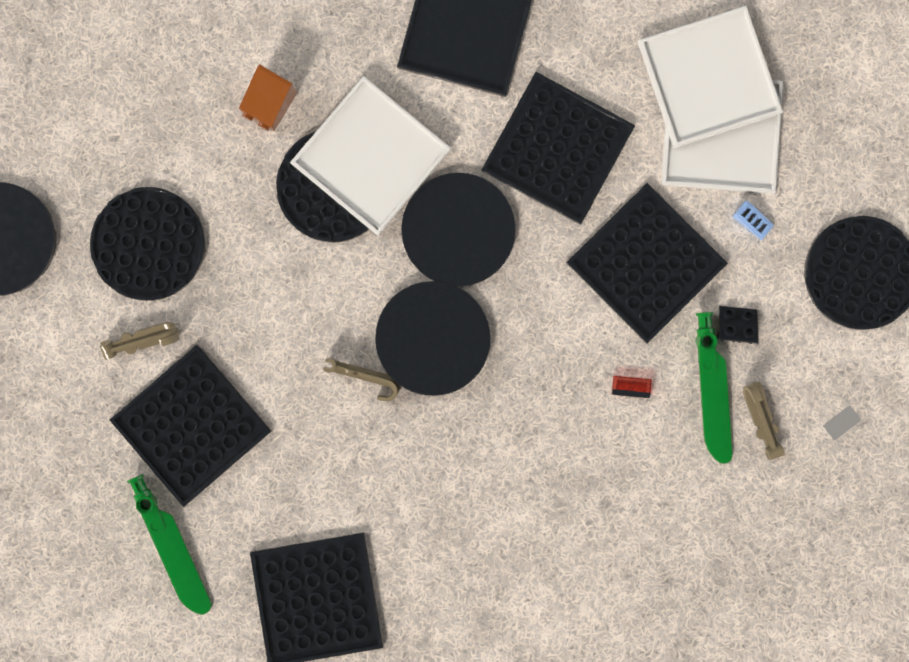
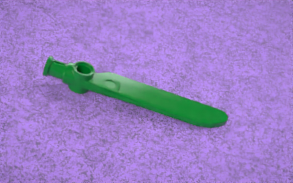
M713 312L696 313L699 328L697 329L695 343L698 348L704 442L711 456L719 463L725 464L732 460L726 361L716 351L717 337L715 336L714 328H712L711 318ZM705 336H708L710 339L708 346H704L702 342Z
M144 474L128 480L127 483L131 484L135 493L133 497L136 501V509L142 515L179 600L192 612L200 615L206 614L212 607L210 598L173 516L158 508L157 498L144 482ZM144 499L150 501V508H145L143 506Z

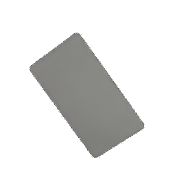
M848 406L825 423L823 427L832 439L836 440L859 423L861 419L852 407Z

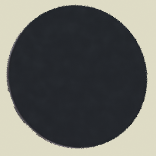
M315 132L301 138L288 150L278 169L276 190L280 208L287 220L298 231L312 239L330 243L352 240L366 233L369 228L290 163L314 135Z
M469 173L440 175L422 185L410 198L405 208L401 225L404 248L414 266L433 281L445 282L457 287L480 283L495 274L508 259L513 248L516 232L513 211L503 193L486 179Z
M0 182V296H7L29 288L46 272L55 252L56 230L54 229L49 210L36 195L20 186Z
M139 187L117 195L98 214L91 231L90 253L101 279L117 293L135 300L155 301L178 293L193 280L204 258L205 235L198 215L184 199L161 188Z
M871 216L845 218L825 228L810 246L804 266L805 284L813 304L826 318L849 329H875L895 321L909 308V241L903 235V232L893 224Z
M439 281L416 283L398 292L382 310L375 334L377 355L386 373L404 389L425 396L450 394L469 384L483 368L490 349L489 324L478 302L461 288Z

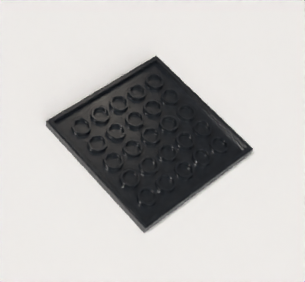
M535 72L481 171L581 225L635 125L542 74Z
M648 183L566 262L646 344L728 264Z
M199 345L194 346L109 419L183 507L188 505L272 432Z
M364 532L250 552L267 662H306L383 648Z

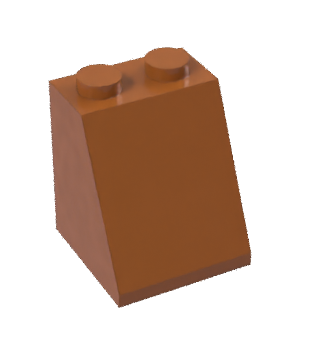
M259 64L239 109L245 119L251 122L254 119L259 122L258 126L262 129L275 131L297 95V91L293 83Z

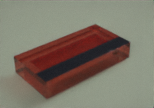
M613 376L611 395L650 398L652 379Z

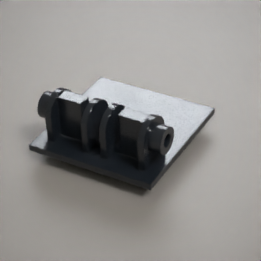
M719 306L720 331L717 332V339L734 343L735 341L738 343L747 342L749 344L759 343L757 309Z

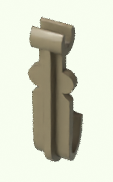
M164 322L137 330L133 336L131 333L125 332L121 335L120 340L113 342L105 340L100 342L101 345L99 347L104 359L108 360L122 351L134 354L137 348L145 349L161 344V346L172 344L180 339V332L173 322Z
M332 357L325 359V362L332 364V367H323L325 372H335L391 388L392 393L389 396L378 395L377 400L391 401L399 393V384L392 380L388 374L336 361Z
M760 381L756 383L751 382L743 387V395L753 424L758 427L755 433L756 437L764 440L766 445L765 454L768 460L784 456L783 447L781 444H778L775 437L779 428L777 425L771 424L773 417L766 401L767 398Z

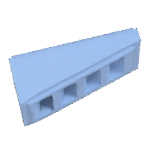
M747 200L741 204L732 216L760 240H763L774 226ZM747 209L749 212L745 217H743L742 214ZM753 214L755 217L749 223L747 220ZM759 219V224L754 227L753 224ZM763 224H765L766 227L760 233L758 230Z

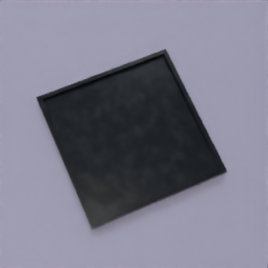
M415 0L397 68L506 97L532 0Z

